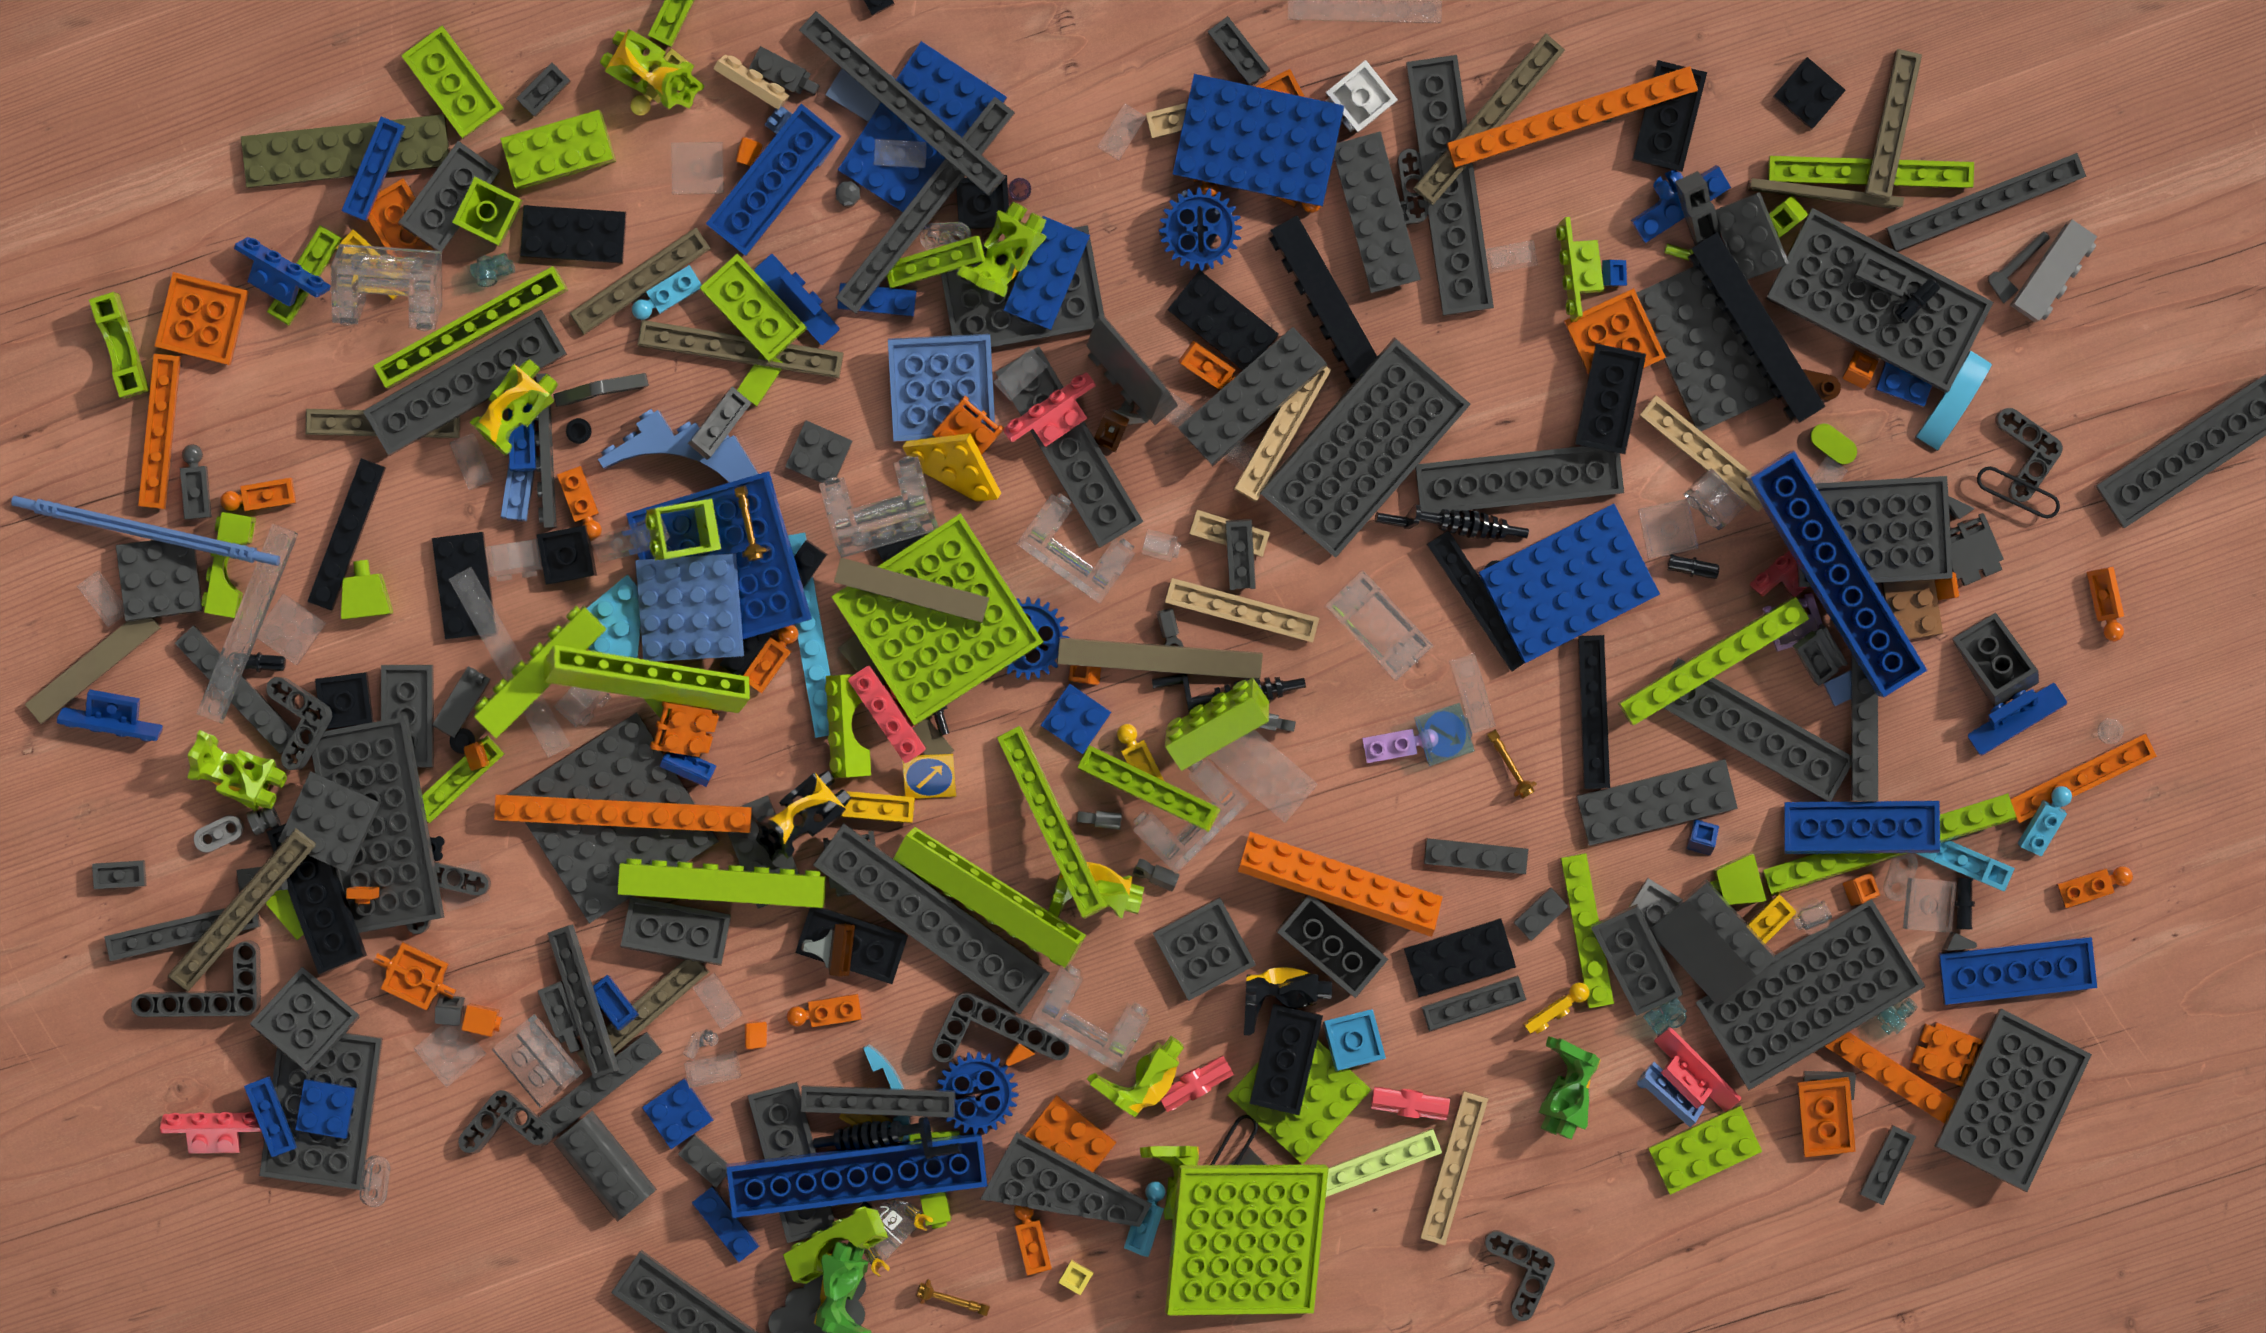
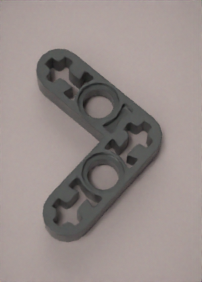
M1406 149L1398 157V168L1403 201L1400 202L1405 223L1409 225L1423 222L1428 216L1427 201L1424 198L1423 200L1418 199L1419 208H1424V212L1420 214V218H1416L1415 214H1410V210L1414 208L1413 200L1408 202L1407 197L1416 198L1420 195L1418 193H1410L1406 189V183L1410 179L1420 181L1423 173L1420 154L1414 149ZM1406 154H1411L1412 158H1416L1417 161L1413 163L1412 167L1413 172L1419 170V175L1411 174L1404 177L1403 172H1409L1408 165L1402 162L1406 158Z
M646 373L591 382L555 393L553 396L556 407L600 395L644 388L649 386Z
M2005 408L1996 416L1997 426L2033 451L2016 475V478L2026 481L2021 478L2024 474L2027 479L2035 482L2034 486L2039 487L2060 457L2063 446L2056 437L2017 410ZM2012 413V420L2017 424H2020L2021 420L2024 421V424L2018 428L2017 434L2013 432L2017 427L2012 424L2006 426L2003 424L2005 422V419L2002 418L2003 415ZM2026 427H2032L2036 431V437L2033 441H2026L2023 438L2022 432ZM2042 434L2045 438L2041 441L2046 444H2051L2052 442L2055 444V454L2049 453L2047 455L2045 453L2047 451L2046 447L2041 444L2038 445V448L2034 447L2040 441ZM2033 462H2037L2042 466V473L2038 477H2034L2029 473V466ZM2013 480L2009 486V495L2017 502H2025L2035 493V490L2026 486L2024 489L2027 492L2026 496L2020 495L2018 497L2016 495L2018 491L2015 487L2016 485L2022 486V484Z
M274 677L267 684L268 695L301 718L282 753L281 762L286 769L301 770L306 766L332 719V711L328 705L289 679ZM277 684H282L281 688L284 691L290 693L288 695L285 693H278L279 690L278 688H276ZM299 694L304 698V705L300 709L296 708L294 700ZM310 708L320 711V714L323 716L322 719H317L318 716L310 712ZM305 730H309L312 734V739L308 744L302 741V733ZM299 747L304 748L305 751H299ZM292 754H296L297 763H293Z
M435 862L436 872L441 873V868H445L442 876L437 877L438 881L440 878L442 883L438 882L440 888L480 896L486 894L491 887L490 878L482 872ZM451 871H456L460 874L461 880L456 886L449 884L447 876ZM466 873L469 874L468 880L474 881L480 877L481 882L485 883V886L477 891L475 885L466 884V889H464ZM431 920L423 921L424 926H419L418 929H416V924L414 923L406 924V927L411 933L420 934L429 929Z
M499 1090L490 1097L462 1132L458 1143L462 1151L476 1154L484 1148L504 1121L509 1123L530 1143L537 1146L547 1145L551 1141L553 1133L550 1126L515 1095L508 1091ZM501 1097H507L506 1103L508 1105L506 1107H499L501 1105L499 1101ZM490 1109H496V1112L500 1113V1116H498L495 1112L490 1111ZM520 1111H524L527 1114V1121L523 1125L516 1123V1115ZM486 1115H490L493 1118V1125L489 1129H484L482 1126V1119ZM533 1126L536 1129L543 1130V1139H536L537 1133L529 1128ZM477 1128L478 1131L484 1133V1136L477 1135L479 1132L474 1129ZM468 1137H471V1138H474V1137H475V1139H474L475 1146H474V1147L468 1146V1145H469V1141L467 1140Z
M1492 1230L1485 1236V1246L1488 1251L1527 1268L1511 1303V1313L1514 1318L1519 1321H1527L1533 1316L1555 1265L1554 1258L1546 1250L1500 1230ZM1499 1235L1501 1236L1500 1240L1507 1245L1508 1240H1512L1513 1242L1508 1248V1254L1503 1253L1506 1249L1500 1245L1492 1248L1493 1244L1490 1242V1239L1496 1238ZM1517 1245H1523L1527 1249V1254L1522 1259H1516L1513 1256V1249ZM1532 1250L1536 1251L1534 1256L1539 1259L1547 1256V1261L1550 1263L1549 1266H1543L1542 1269H1539V1264L1534 1260H1531L1530 1265L1527 1264L1531 1258ZM1529 1279H1537L1540 1283L1538 1291L1534 1293L1528 1292L1525 1287L1526 1282ZM1523 1292L1526 1296L1535 1298L1534 1302L1528 1299L1526 1307L1529 1309V1312H1523L1522 1315H1518L1519 1311L1516 1309V1306H1521L1525 1300L1524 1297H1520L1521 1293Z

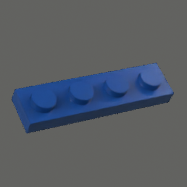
M382 116L380 117L341 211L367 222L405 131V126Z

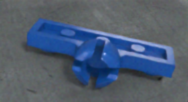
M1718 165L1701 174L1707 183L1710 201L1731 188ZM1672 170L1665 173L1668 182L1666 180L1663 181L1661 176L1654 182L1653 187L1659 196V201L1631 220L1642 241L1645 243L1685 218L1675 181L1684 178L1679 171Z

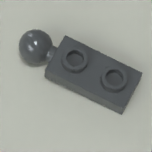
M194 444L187 445L182 451V458L188 463V468H180L184 519L212 517L207 466L198 465L203 457V452L199 446Z

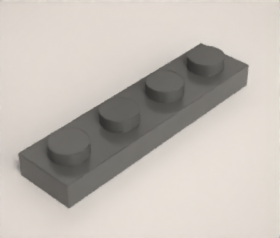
M1427 838L1424 864L1526 874L1529 849Z

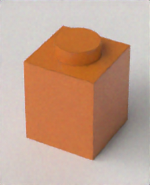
M470 1003L466 1008L462 1030L492 1037L495 1035V1031H500L503 1017L499 1016L500 1010Z

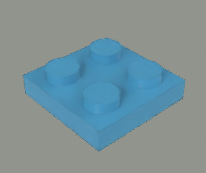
M1373 1009L1322 1022L1335 1071L1386 1059Z

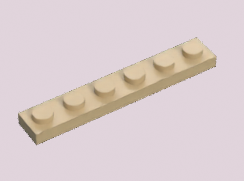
M1325 367L1278 409L1236 483L1234 490L1254 502L1259 499L1260 492L1268 483L1332 369Z
M1655 395L1639 416L1759 512L1763 506L1746 480V477L1753 473Z
M1171 578L1165 601L1168 604L1312 643L1319 622L1318 617Z
M1466 1091L1462 1093L1421 1232V1239L1442 1245L1446 1244L1488 1102L1486 1097Z

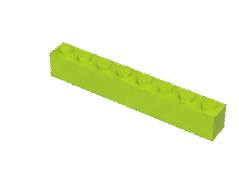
M552 266L373 366L385 388L391 389L567 292L568 289L557 269Z
M1792 597L1618 702V705L1630 725H1635L1809 620V617L1797 597Z
M554 645L544 659V682L733 713H740L750 700L749 677L558 645Z
M916 827L905 836L893 858L906 869L919 875L924 882L935 885L948 897H954L963 903L967 909L976 911L984 916L989 923L1003 928L1008 935L1025 942L1030 949L1044 954L1056 965L1066 968L1074 959L1087 936Z
M626 858V863L622 862L619 866V895L815 908L824 907L826 876H820L821 871L805 870L804 875L795 874V869L780 868L779 873L769 872V867H754V871H744V866L729 865L728 869H718V864L703 863V868L693 867L692 862H677V866H668L665 860H652V864H641L642 859Z

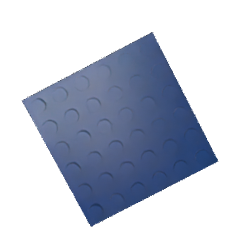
M769 471L626 513L639 560L654 559L650 551V530L647 529L645 524L646 510L712 499L721 549L680 557L736 553L743 639L812 619ZM747 487L748 496L746 497L750 505L749 512L755 543L766 548L763 558L759 560L748 561L747 557H742L743 552L749 546L742 511L739 508V498L735 495V488ZM694 508L660 514L667 552L701 546Z

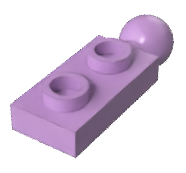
M1413 729L1362 739L1367 763L1415 755L1417 754L1416 746H1421L1424 749L1432 748L1437 744L1438 736L1435 731L1430 729L1424 732L1422 730L1418 736H1414Z

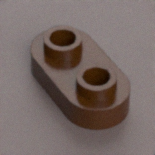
M1803 369L1821 400H1832L1839 395L1841 384L1835 376ZM1825 383H1830L1833 388L1831 392H1826L1824 390Z

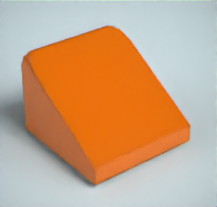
M743 137L736 158L737 163L751 167L761 154L762 144Z
M1855 350L1845 370L1843 379L1865 389L1873 377L1878 361Z
M1952 572L1953 578L1934 579L1938 600L1958 598L1959 590L1955 572Z
M1070 665L1068 681L1098 685L1100 683L1101 667Z
M481 741L464 747L471 771L489 766V761Z
M1872 872L1843 882V887L1851 906L1863 904L1870 899L1880 896Z
M748 1021L745 1024V1048L766 1047L767 1023L764 1021Z
M1017 1043L1005 1060V1064L1011 1066L1035 1055V1051Z

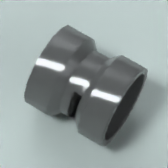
M274 806L272 809L262 807L259 811L252 810L246 813L250 827L256 836L264 833L267 828L274 829L281 826Z

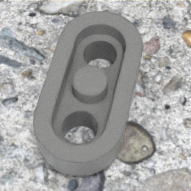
M225 816L200 828L194 835V844L202 852L214 851L239 839L244 832V824L237 816ZM230 823L234 824L236 828L233 833L227 830V826ZM207 834L211 835L213 839L210 844L204 841V837Z

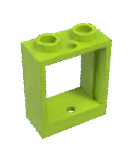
M712 499L646 510L645 524L647 529L650 530V551L655 561L721 549ZM694 508L701 546L667 552L660 514Z

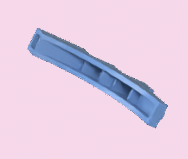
M652 409L639 416L641 421L636 423L641 433L637 434L636 431L630 433L623 438L625 443L617 448L611 445L601 452L603 456L598 459L602 467L606 469L625 459L646 454L664 453L684 456L699 461L717 471L729 483L759 474L736 436L729 437L727 435L714 454L707 460L688 444L700 428L698 423L693 425L690 421L677 429L678 434L675 435L659 410L653 412Z

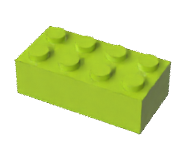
M600 110L500 138L514 187L518 190L616 162L603 114Z
M1254 678L1248 681L1242 680L1235 684L1229 692H1221L1215 695L1208 704L1194 707L1187 716L1173 719L1166 728L1165 748L1182 771L1269 722V700Z

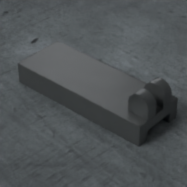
M1228 16L1207 31L1248 85H1255L1259 82V79H1263L1270 72V68Z
M1252 519L1227 520L1226 534L1230 590L1256 589Z
M468 666L432 726L455 739L489 684L490 679Z

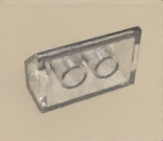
M535 1014L492 1049L540 1108L583 1074L577 1063L571 1059L561 1044L552 1036L544 1023Z

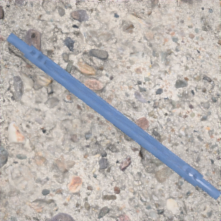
M13 496L11 501L12 506L33 510L35 514L39 515L42 514L48 517L51 516L57 519L82 523L250 563L257 561L278 566L280 563V556L257 551V548L44 501L43 499L35 501Z

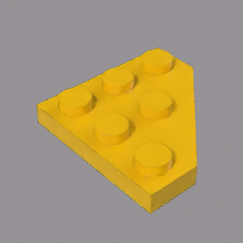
M970 433L905 442L903 449L915 469L976 502L997 500L1001 495V491Z

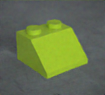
M474 177L452 223L501 247L523 201Z

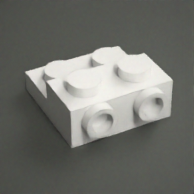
M1366 60L1326 92L1329 98L1325 100L1326 102L1344 105L1343 116L1345 118L1341 121L1350 132L1355 129L1357 133L1398 101Z

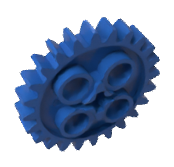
M1198 187L1196 195H1193L1191 190L1187 189L1188 197L1184 198L1179 193L1178 203L1172 200L1169 201L1173 209L1163 210L1169 216L1168 218L1160 219L1162 223L1166 224V227L1159 229V232L1166 233L1167 236L1161 242H1169V246L1165 251L1173 250L1175 252L1172 260L1178 257L1182 258L1180 266H1183L1188 261L1190 262L1191 270H1193L1195 264H1199L1200 270L1203 271L1206 263L1209 264L1211 269H1214V261L1217 260L1223 265V255L1228 258L1232 257L1228 252L1229 248L1236 250L1238 248L1233 244V240H1241V237L1235 234V231L1242 229V226L1235 225V221L1239 220L1240 216H1232L1231 213L1236 207H1227L1229 198L1220 201L1221 192H1218L1213 197L1211 196L1210 188L1205 195L1202 194L1200 187ZM1199 206L1202 207L1203 226H1208V231L1203 233V252L1199 251L1198 232L1193 231V228L1198 226L1197 208ZM1214 208L1220 212L1218 222L1209 223L1206 220V212L1209 209ZM1186 209L1192 210L1195 215L1194 221L1190 224H1184L1180 220L1181 212ZM1211 234H1217L1221 238V245L1216 249L1209 248L1206 243L1208 236ZM1185 235H1191L1195 238L1196 243L1191 250H1185L1181 246V240Z
M1027 597L1025 604H1022L1021 600L1017 598L1016 600L1023 611L1030 616L1031 623L1036 631L1039 632L1041 627L1048 626L1053 631V637L1048 641H1043V644L1048 646L1047 651L1039 647L1035 648L1040 652L1038 662L1030 663L1027 661L1026 655L1008 666L1007 674H1010L1014 669L1016 670V678H1019L1022 672H1025L1027 680L1030 679L1032 672L1035 673L1037 678H1040V670L1050 674L1049 665L1055 668L1058 667L1055 659L1058 657L1059 637L1070 638L1062 633L1069 628L1068 626H1060V623L1065 618H1056L1055 615L1058 609L1056 608L1050 612L1048 610L1049 602L1042 607L1040 606V598L1036 600L1035 604H1031L1030 597Z
M978 1051L976 1058H973L971 1053L967 1052V1060H963L960 1055L957 1056L959 1064L956 1065L951 1061L949 1062L952 1070H942L946 1079H938V1083L943 1085V1088L936 1090L955 1091V1096L972 1093L975 1086H978L979 1090L999 1086L1000 1090L982 1093L981 1099H977L975 1095L963 1099H955V1117H947L946 1121L949 1122L955 1119L954 1128L956 1129L962 1124L964 1125V1133L968 1131L969 1127H973L974 1135H977L978 1128H982L984 1133L987 1134L988 1126L990 1125L994 1130H997V1121L1006 1124V1120L1003 1117L1004 1114L1008 1116L1013 1115L1011 1110L1008 1109L1009 1106H1017V1103L1011 1100V1098L1019 1096L1018 1092L1012 1091V1088L1018 1086V1082H1010V1079L1015 1075L1014 1072L1006 1074L1005 1071L1008 1066L1006 1064L1002 1067L999 1066L1000 1057L994 1062L991 1061V1053H988L985 1059L982 1058L980 1051ZM984 1071H989L994 1075V1081L990 1084H984L980 1080V1074ZM958 1077H966L969 1081V1087L964 1090L958 1089L955 1085V1080ZM989 1096H995L999 1099L1000 1105L996 1109H990L986 1106L985 1100ZM969 1101L973 1103L975 1111L969 1115L964 1114L960 1108L963 1102Z

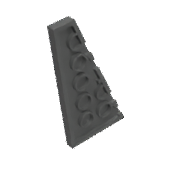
M1016 1131L988 1183V1187H986L980 1200L1024 1206L1031 1209L1082 1216L1084 1218L1105 1220L1136 1227L1141 1226L1152 1203L1018 1131Z

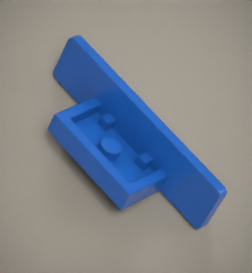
M246 237L235 243V250L254 261L247 282L287 306L295 303L299 288L314 297H319L330 290L331 285L324 282L321 277L312 275L302 269L299 264L290 262L282 257L280 253L268 249L254 238Z
M770 254L754 269L755 273L807 327V330L820 345H824L840 330L839 326L820 307L823 301L814 291L808 293L802 287L806 282L798 273L794 272L791 274L773 254Z
M2052 683L2035 693L2033 688L2027 692L2022 690L2012 697L2013 700L2006 705L2001 703L1992 708L1991 714H1989V722L1968 734L1969 740L1979 755L1983 756L2066 706L2067 700L2057 685Z
M91 689L87 693L86 711L63 707L56 722L69 728H85L92 732L113 733L119 737L140 738L142 741H157L163 731V725L138 721L140 698Z

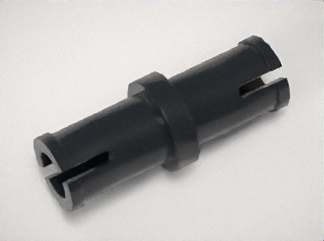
M1957 878V901H1954V906H1957L1956 929H1973L1972 907H1975V901H1972L1973 878Z

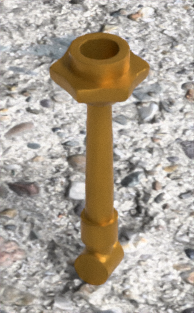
M747 487L735 488V495L739 498V508L742 511L749 546L743 552L742 557H747L748 561L759 560L763 558L766 548L755 543L749 512L750 505L746 497L748 496Z
M1496 729L1488 733L1491 743H1494V748L1499 752L1518 783L1514 797L1520 795L1524 799L1534 793L1533 787L1537 783L1523 780L1505 749L1506 746L1500 740Z
M929 1279L925 1283L920 1282L916 1297L920 1298V1304H924L925 1301L933 1297L967 1308V1310L973 1312L977 1311L978 1314L984 1316L988 1315L990 1306L984 1303L978 1304V1302L972 1300L968 1301L936 1292Z

